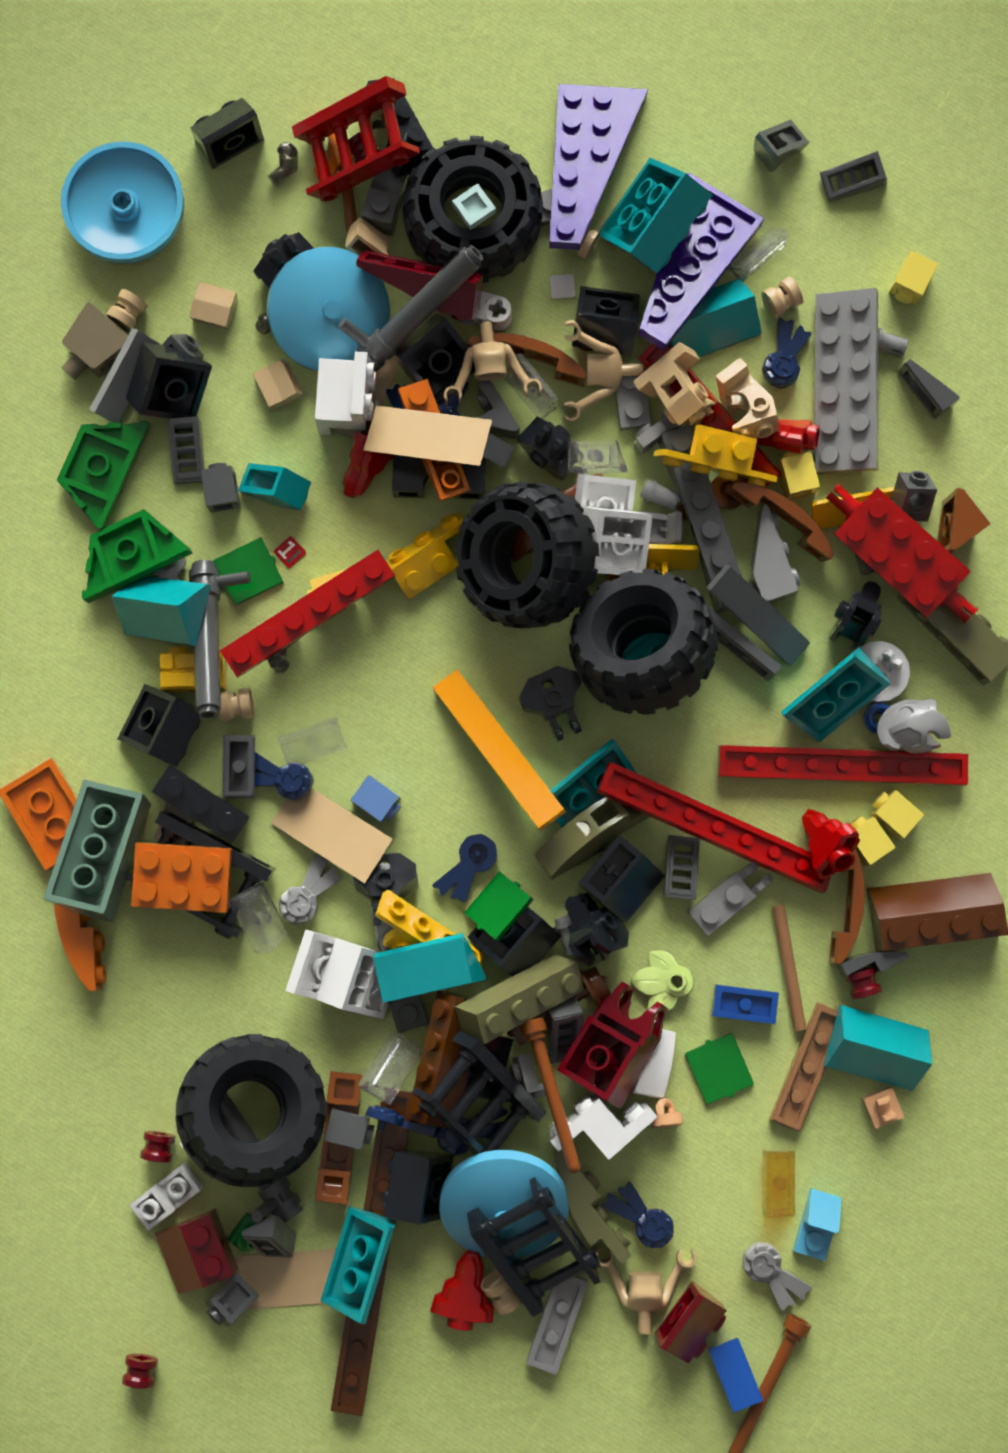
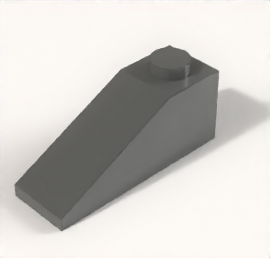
M392 168L374 176L368 191L362 218L383 234L393 237L403 203V192H405L408 176L396 177Z

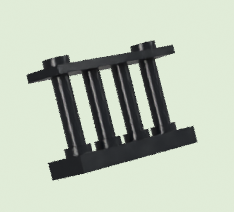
M167 810L160 811L155 821L156 824L162 826L160 830L162 835L157 842L158 844H171L173 839L181 836L190 841L188 846L232 848L231 869L235 865L245 870L243 874L245 879L225 917L223 918L213 912L185 911L215 926L214 931L225 938L239 937L243 933L244 928L235 923L256 883H260L262 880L265 882L269 881L276 868ZM132 871V872H129V873L127 874L126 878H125V879L131 881L132 884H133V871Z
M460 1030L452 1039L454 1044L461 1050L458 1053L460 1057L432 1094L429 1095L416 1087L411 1092L420 1101L418 1107L431 1118L436 1117L473 1155L499 1150L521 1119L525 1120L528 1116L540 1122L546 1114V1111L479 1039ZM470 1065H475L478 1068L476 1078L450 1112H448L441 1105V1102ZM487 1083H492L495 1086L493 1089L494 1095L466 1130L458 1121ZM504 1101H509L512 1104L510 1107L511 1112L485 1147H483L476 1140Z
M536 1178L529 1180L533 1198L493 1219L491 1217L486 1218L478 1207L467 1213L471 1237L533 1317L544 1312L541 1298L545 1296L544 1292L584 1271L594 1285L600 1283L597 1268L601 1267L594 1250H587L556 1207V1202L548 1187L542 1188ZM539 1209L546 1218L545 1221L510 1239L506 1237L502 1239L499 1236V1230ZM554 1230L562 1239L525 1260L522 1258L517 1259L514 1256V1251ZM569 1251L577 1260L540 1280L537 1278L532 1279L529 1274L530 1271Z

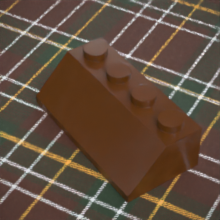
M991 873L867 888L875 949L878 951L1008 935L1004 902Z
M444 990L437 991L427 1034L424 1038V1047L416 1072L414 1088L416 1087L431 1095L460 1057L458 1053L461 1050L452 1041L460 1030L455 1006L470 998ZM470 1066L441 1102V1105L448 1112H450L465 1091ZM412 1094L406 1118L424 1125L446 1128L436 1117L431 1118L418 1107L420 1101Z

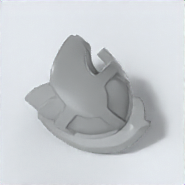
M934 699L904 700L895 703L883 712L877 724V734L881 746H886L893 751L901 748L908 753L917 754L931 752L934 749L940 748L941 744L929 733H933L938 739L951 738L949 723L944 715L937 711V703Z

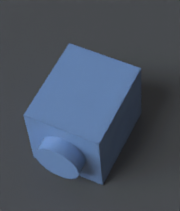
M370 775L367 776L351 798L353 803L382 824L386 819L391 821L401 808L398 804L401 798Z

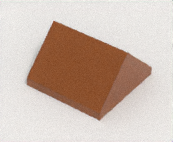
M955 489L942 501L937 541L951 554L991 524L964 489Z

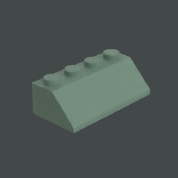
M83 779L43 898L45 901L84 916L109 922L114 921L127 881L125 878L130 872L134 859L135 843L140 841L151 807V803L144 794Z

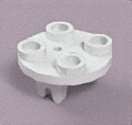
M884 641L869 642L861 648L891 683L870 702H886L899 696L906 688L910 677L909 662L904 653L894 644Z

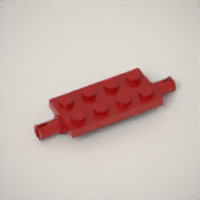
M841 484L834 488V492L842 499H839L832 491L828 494L826 499L846 516V521L834 535L925 618L939 605L941 607L945 605L965 624L971 617L962 608L971 615L978 611L977 607L972 605L957 591L959 589L957 586L971 571L878 487L864 502H858Z

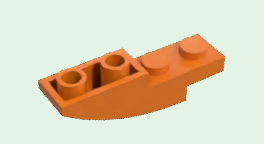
M428 379L398 388V394L404 409L440 413ZM421 458L440 501L470 492L461 463Z
M54 904L58 932L70 964L89 991L102 990V984L106 983V967L104 964L101 965V952L105 950L104 933H100L99 927H87V921H90L91 917Z

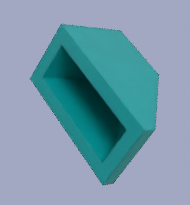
M248 463L238 491L282 508L301 510L308 497L311 481L285 467Z

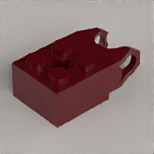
M624 982L619 984L610 995L600 1002L601 1005L596 1008L592 1016H588L557 1069L560 1073L620 1109L661 1040L663 1024L668 1012V1008L657 1001L642 1016L630 1019L629 1008L634 989Z

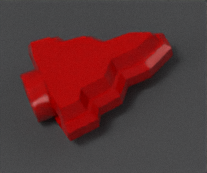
M781 419L778 420L780 431L766 438H757L756 443L757 445L771 446L794 453H803L805 450L816 451L820 427L813 425L811 420Z
M356 431L353 437L354 445L349 454L350 464L344 474L342 483L344 486L343 494L350 498H355L357 495L361 496L370 486L374 476L382 472L388 461L393 459L392 454L363 451L368 432Z
M808 809L802 816L805 833L810 839L808 847L813 858L812 868L817 877L825 879L836 872L846 871L855 861V856L852 852L860 842L859 833L849 823L842 824L838 819L829 820L824 813Z
M466 1250L457 1262L455 1275L445 1280L441 1293L434 1295L430 1312L447 1317V1326L450 1328L471 1331L473 1330L474 1322L493 1323L494 1307L489 1302V1297L481 1289L484 1267L479 1252Z

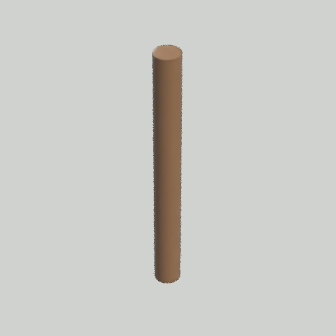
M785 905L773 906L794 1031L806 1030Z

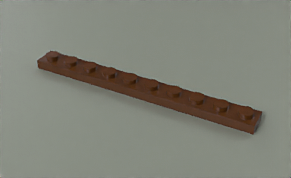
M384 1087L380 1106L399 1112V1115L404 1116V1121L410 1122L411 1119L406 1117L412 1091ZM378 1120L363 1210L384 1216L386 1208L383 1205V1199L386 1190L389 1188L391 1178L388 1171L389 1163L396 1151L406 1150L409 1130L386 1123L385 1129L382 1131L378 1129L380 1124ZM390 1244L366 1324H360L346 1316L331 1411L358 1416L363 1415Z

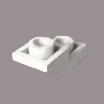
M662 1029L661 1040L635 1083L632 1093L659 1099L664 1098L672 1067L676 1032Z
M184 1162L131 1203L130 1207L149 1231L202 1190L204 1186L188 1164Z

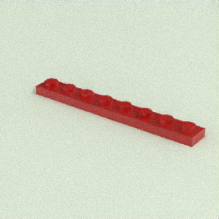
M719 745L718 777L965 786L968 785V754L934 752L914 754L905 751Z
M613 762L607 764L596 793L821 894L826 892L831 876L825 879L817 877L812 868L813 858L809 851Z

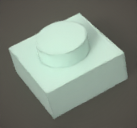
M476 184L452 200L453 207L470 230L496 213L495 206L479 184Z

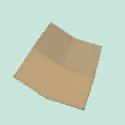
M359 217L349 227L346 237V249L359 256L365 250L388 255L387 249L390 238Z
M199 282L189 317L195 321L229 330L238 302L236 291Z
M279 359L273 364L253 373L271 412L303 396L293 371L285 360Z

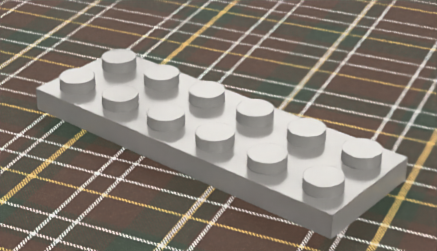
M877 288L816 294L815 425L820 427L818 447L815 451L817 475L878 471Z

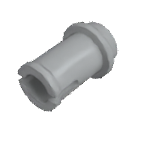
M879 328L878 350L902 358L907 349L908 339L885 333L882 328Z
M647 479L640 497L645 498L644 502L650 500L673 512L680 499L679 494L656 484L657 480L655 479L653 482Z
M565 915L555 919L556 926H554V929L558 930L561 935L560 938L565 950V956H570L573 954L568 947L570 939L568 926L573 923L569 915Z

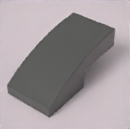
M874 951L846 958L842 964H836L841 975L846 976L868 964L875 966L876 972H883L909 957L906 952Z

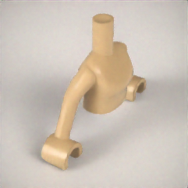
M569 320L564 325L575 326L577 330L572 336L565 335V339L568 341L578 340L588 347L604 353L599 355L586 354V386H603L605 388L590 394L577 403L569 400L563 404L566 407L572 406L576 408V412L573 415H564L567 421H575L580 416V411L614 394L618 390L623 376H640L643 373V365L623 364L617 348L581 332L579 325L575 321Z
M486 321L480 323L482 342L467 349L455 385L446 388L444 391V402L447 406L448 396L451 394L457 395L459 397V404H461L462 390L471 372L472 363L474 362L476 380H498L507 377L506 358L511 370L524 386V396L528 398V388L536 387L540 397L542 395V384L538 379H529L510 345L494 341L492 322Z
M597 1247V1248L594 1250V1252L596 1253V1255H597V1257H598L599 1252H598V1247ZM609 1249V1257L606 1260L599 1259L601 1266L606 1268L622 1305L625 1308L638 1312V1333H651V1312L667 1307L684 1268L692 1267L696 1263L697 1257L693 1249H691L692 1256L688 1261L681 1260V1249L677 1250L676 1258L678 1261L667 1278L663 1291L661 1290L662 1273L637 1271L628 1273L629 1290L627 1294L624 1281L613 1263L614 1255Z

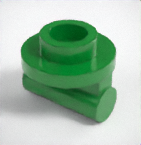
M246 1212L227 1240L241 1252L254 1250L255 1248L242 1237V1231L258 1222L253 1221L251 1214Z

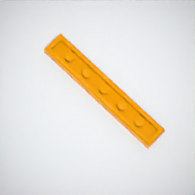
M458 669L433 687L434 691L540 831L566 813Z

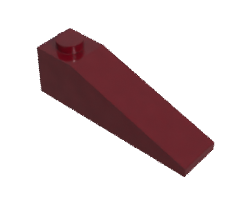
M366 250L356 260L357 267L412 297L444 267ZM473 273L437 311L451 315L456 320L465 321L473 319L480 309L484 274Z

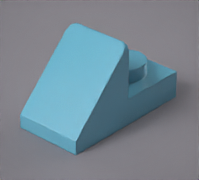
M810 1188L793 1246L795 1252L823 1261L826 1260L832 1235L839 1232L841 1197Z

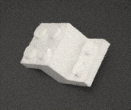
M355 351L354 360L319 358L315 422L319 435L332 436V428L366 430L367 421H372L374 403L372 402V394H369V391H375L376 372H374V363H369L367 352Z
M578 474L575 500L584 509L582 514L591 519L595 528V532L592 533L594 542L599 543V556L595 557L594 567L598 569L597 573L619 575L631 570L633 573H642L643 569H646L653 515L633 511L637 480Z
M305 929L288 981L287 992L316 999L342 1010L384 1019L389 1002H382L373 957L375 953H379L378 951Z
M586 1093L573 1105L575 1111L567 1117L573 1139L584 1130L609 1160L653 1122L657 1115L645 1101L640 1104L635 1101L622 1113L624 1118L620 1121L598 1095L594 1093L590 1097ZM553 1122L549 1126L551 1132L548 1135L550 1142L559 1152L562 1147L555 1123Z

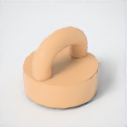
M662 1098L657 1102V1118L651 1122L652 1127L664 1128L682 1125V1112H675V1106L670 1099ZM664 1106L667 1107L668 1113L664 1114Z

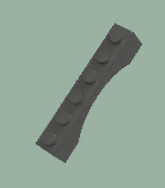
M691 425L662 433L658 442L660 449H668L690 455L694 436ZM682 463L681 467L666 465L685 509L695 543L699 548V557L706 587L726 564L731 566L742 577L708 474L692 472L690 465ZM708 591L714 611L717 614L727 611L728 609Z

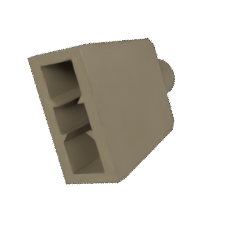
M88 302L62 341V344L72 356L61 368L74 380L86 368L98 378L102 377L110 371L128 335L94 305Z

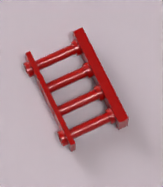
M384 76L292 126L294 138L311 145L319 178L318 183L306 189L307 195L318 198L323 202L335 200L338 194L394 166L404 165L409 162L410 158L420 154L419 147L402 141L394 104L396 100L407 95L404 83ZM382 108L390 146L377 152L370 117L372 113ZM358 121L366 158L354 164L346 130L349 125ZM335 134L342 171L330 176L323 142L326 137Z

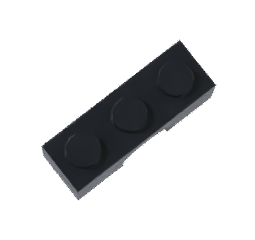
M370 80V81H368V83H367L366 86H368L369 84H371V83H373V82H375V81H377V80ZM404 96L396 100L394 104L401 139L403 142L419 147L420 154L410 158L409 162L404 165L392 167L396 177L410 175L412 169L416 168L421 162V157L431 148L434 149ZM382 108L372 113L370 117L372 130L386 128ZM389 138L386 148L390 146Z
M393 455V497L424 498V487L429 476L422 459ZM482 457L480 466L461 464L470 487V492L456 496L454 499H480L485 495L486 458Z
M172 765L168 766L152 790L154 794L231 844L249 819L247 814L213 794Z

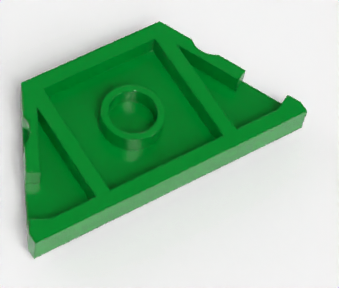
M147 421L131 424H121V422L107 423L106 425L82 424L58 475L57 481L99 530L106 528L150 430L151 424Z
M143 509L90 535L88 547L90 555L85 569V573L88 574L86 591L82 590V599L89 604L193 554V552L156 518Z

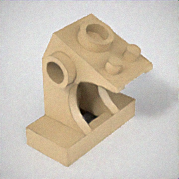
M681 342L633 381L638 391L652 398L659 395L666 407L663 409V412L673 424L684 425L690 423L692 426H696L702 422L701 420L706 415L709 416L713 413L711 407L715 402L707 398L708 393L700 383H692L687 372L700 359L695 350ZM677 379L683 389L672 396L669 391V385Z
M741 358L715 376L721 404L732 416L740 409L748 412L743 419L732 426L733 433L757 439L769 437L773 433L780 431L773 397L749 374L748 365Z

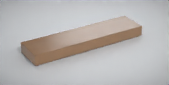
M816 1002L807 1024V1029L804 1031L769 1117L770 1120L797 1132L801 1131L826 1069V1066H823L838 1011Z

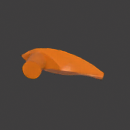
M332 134L327 138L325 154L330 174H335L339 168L340 156L335 134ZM314 168V169H313L314 174H315V176L317 177V179H319V178H318V174H317V169Z

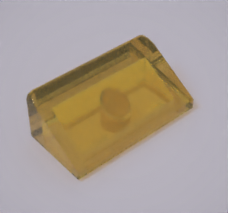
M763 1150L762 1215L765 1218L795 1216V1151Z

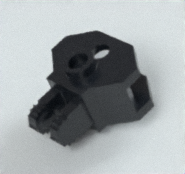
M300 232L289 236L284 234L279 240L275 239L266 246L265 252L262 254L263 257L253 272L270 289L276 274L286 262L299 253L314 248Z
M538 416L517 438V442L529 455V458L538 467L544 468L549 474L560 481H563L567 473L583 459L582 454L570 440V433L559 424L555 427L550 421L547 422Z
M868 581L863 585L859 593L854 592L847 602L844 600L840 602L834 614V617L838 619L828 636L829 640L835 642L840 634L853 641L850 650L854 652L858 647L863 646L870 635L873 636L881 623L879 617L882 613L880 611L882 606L877 604L881 593V586L876 582Z
M556 666L527 680L519 695V701L524 711L543 716L544 720L549 722L558 742L564 739L562 728L558 725L555 718L559 715L566 713L571 730L575 734L582 732L573 710L575 707L573 699L582 683L577 671ZM544 682H550L553 687L551 689H545L542 686V684Z
M401 853L383 854L365 884L353 877L355 889L371 901L374 926L381 925L382 920L376 917V911L383 892L390 890L404 899L418 887L416 864Z
M587 892L568 897L564 907H566L573 923L568 926L570 931L568 947L574 958L591 966L608 959L610 953L627 947L629 931L624 922L610 914L607 908L599 909L595 900L592 899L593 897L590 896L591 894Z

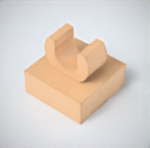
M887 1087L861 1098L871 1124L875 1129L905 1118L893 1087Z

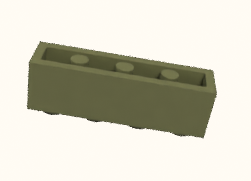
M901 595L897 597L982 685L990 683L1008 666V640L1002 636L998 637L990 629L992 627L990 622L982 615H971L962 608L971 617L964 624L945 605L942 607L939 605L925 618Z
M554 954L456 1005L455 1011L460 1030L486 1044L584 991L578 962Z

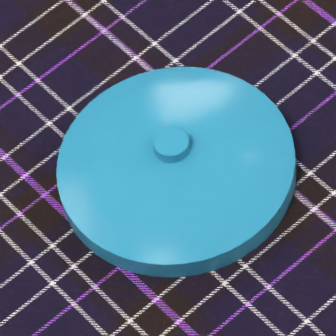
M113 142L92 149L74 164L62 188L61 209L68 230L85 251L101 260L112 263H134L156 255L172 241L183 220L185 198L177 173L161 154L142 144Z
M319 247L299 253L284 264L276 274L269 289L267 318L276 343L294 362L311 370L318 371L319 358L354 360L355 351L360 345L338 328L342 319L347 318L368 336L376 329H382L389 322V298L383 281L357 267L356 260L359 255L349 250L337 247Z
M513 1150L483 1152L462 1161L446 1177L440 1193L439 1211L441 1221L448 1234L460 1246L467 1250L479 1252L481 1256L487 1257L470 1235L468 1212L478 1207L486 1218L491 1217L493 1219L533 1198L529 1180L536 1178L542 1188L548 1187L554 1196L556 1207L567 1221L569 1205L566 1186L555 1169L533 1155ZM539 1209L499 1230V1236L502 1239L505 1237L510 1239L545 1221L546 1218ZM554 1230L514 1251V1256L521 1258L537 1253L554 1242L559 1235Z

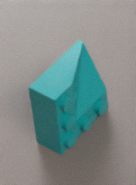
M649 158L599 230V236L643 266L658 273L661 268L668 264L671 259V253L678 243L687 237L690 226L697 216H700L706 210L708 200L712 194L687 173Z

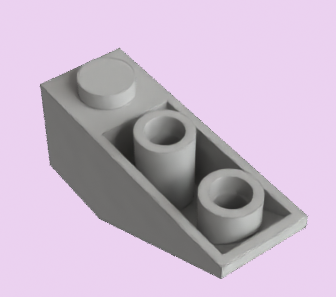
M765 504L758 512L749 580L751 586L771 604L794 596L799 591L797 586H800V579L796 569H791L787 557H790V552L786 541L779 538L777 515L774 511L770 512L768 505Z

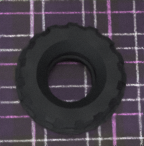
M470 136L468 140L458 141V138L444 141L442 147L438 149L431 148L421 157L419 165L412 169L407 178L405 192H403L402 207L405 231L414 252L426 263L445 266L464 247L468 248L472 245L483 256L481 267L476 271L477 273L484 274L483 283L489 282V279L497 276L504 277L513 272L520 262L524 263L538 240L543 215V200L538 178L533 174L528 161L521 154L518 155L509 150V145L499 140L489 142L484 140V136ZM479 184L480 187L491 191L498 197L502 205L500 215L492 223L481 228L470 230L469 228L456 225L445 215L444 203L458 189Z
M516 482L513 484H503L494 488V491L489 492L488 495H483L471 507L472 514L467 515L463 519L459 531L462 532L460 541L455 544V555H458L459 566L455 567L457 577L465 585L463 592L469 602L477 606V610L490 621L500 622L506 627H545L552 623H559L569 617L574 608L580 607L589 595L587 587L595 582L598 569L594 567L595 557L599 556V543L594 542L592 533L595 532V528L591 519L582 514L584 509L572 496L562 493L561 489L539 483ZM523 528L531 539L534 558L530 573L521 583L516 578L512 569L511 549L515 536Z
M643 569L642 573H633L632 570L621 573L619 578L610 582L607 579L597 586L598 590L592 596L588 595L580 605V614L574 616L570 630L571 644H569L571 659L581 681L591 695L601 704L606 703L613 710L631 714L633 710L642 715L655 714L657 709L664 707L670 710L678 706L679 701L684 697L688 696L691 698L700 689L701 679H707L714 666L715 651H718V636L713 617L703 596L695 587L691 588L686 580L669 572L663 575L657 569ZM649 633L670 635L666 644L655 653L637 660L622 659L625 649L638 637Z
M247 1034L221 1041L205 1051L194 1062L179 1088L175 1120L177 1133L183 1149L190 1160L202 1172L212 1179L227 1185L259 1187L284 1179L299 1169L309 1159L324 1132L327 1102L325 1100L323 1082L320 1075L316 1073L311 1065V1061L302 1051L299 1052L290 1046L288 1042L277 1037L271 1038L262 1036V1034ZM254 1081L263 1084L273 1092L280 1106L279 1122L275 1130L263 1140L256 1142L240 1141L231 1136L222 1124L220 1117L222 1099L231 1087L241 1082Z

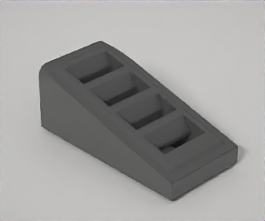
M878 151L820 172L829 202L887 185V177ZM869 166H872L875 175L871 179L866 169ZM860 169L864 180L858 183L854 172ZM842 174H849L852 186L846 187ZM837 176L841 189L836 192L831 181V177Z
M911 359L905 362L899 370L900 376L935 419L954 406L960 399L955 392Z
M198 417L168 419L174 483L202 482L201 470H204L205 467L200 419ZM193 429V433L178 434L180 430ZM194 441L195 446L179 447V442ZM196 454L195 459L180 460V455ZM197 466V471L181 473L180 467Z
M668 835L662 897L696 900L699 838ZM675 845L692 846V852L674 851ZM674 857L691 859L690 865L673 862ZM673 869L690 871L689 877L673 876ZM672 882L689 883L688 890L672 888Z
M571 997L546 1011L548 1056L551 1064L562 1062L571 1046L558 1048V1046L572 1045L582 1028L583 1011L575 997Z

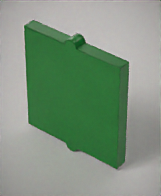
M262 537L213 560L216 568L220 571V576L244 571L250 572L251 583L226 587L235 606L284 583L275 566L276 559L270 555Z
M499 871L464 913L478 924L477 929L480 931L485 930L499 942L534 899L520 889L521 885L517 881L512 882Z
M732 1032L713 1041L706 1040L704 1045L685 1052L706 1104L726 1096L731 1098L735 1092L754 1084Z

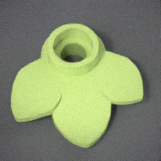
M661 950L650 951L649 962L651 967L639 970L632 977L631 982L638 991L645 995H650L648 1009L658 1001L666 1006L669 1011L675 1007L679 997L687 995L692 990L694 977L688 968L677 964L672 954ZM675 975L682 978L683 984L681 987H676L673 984L672 980Z

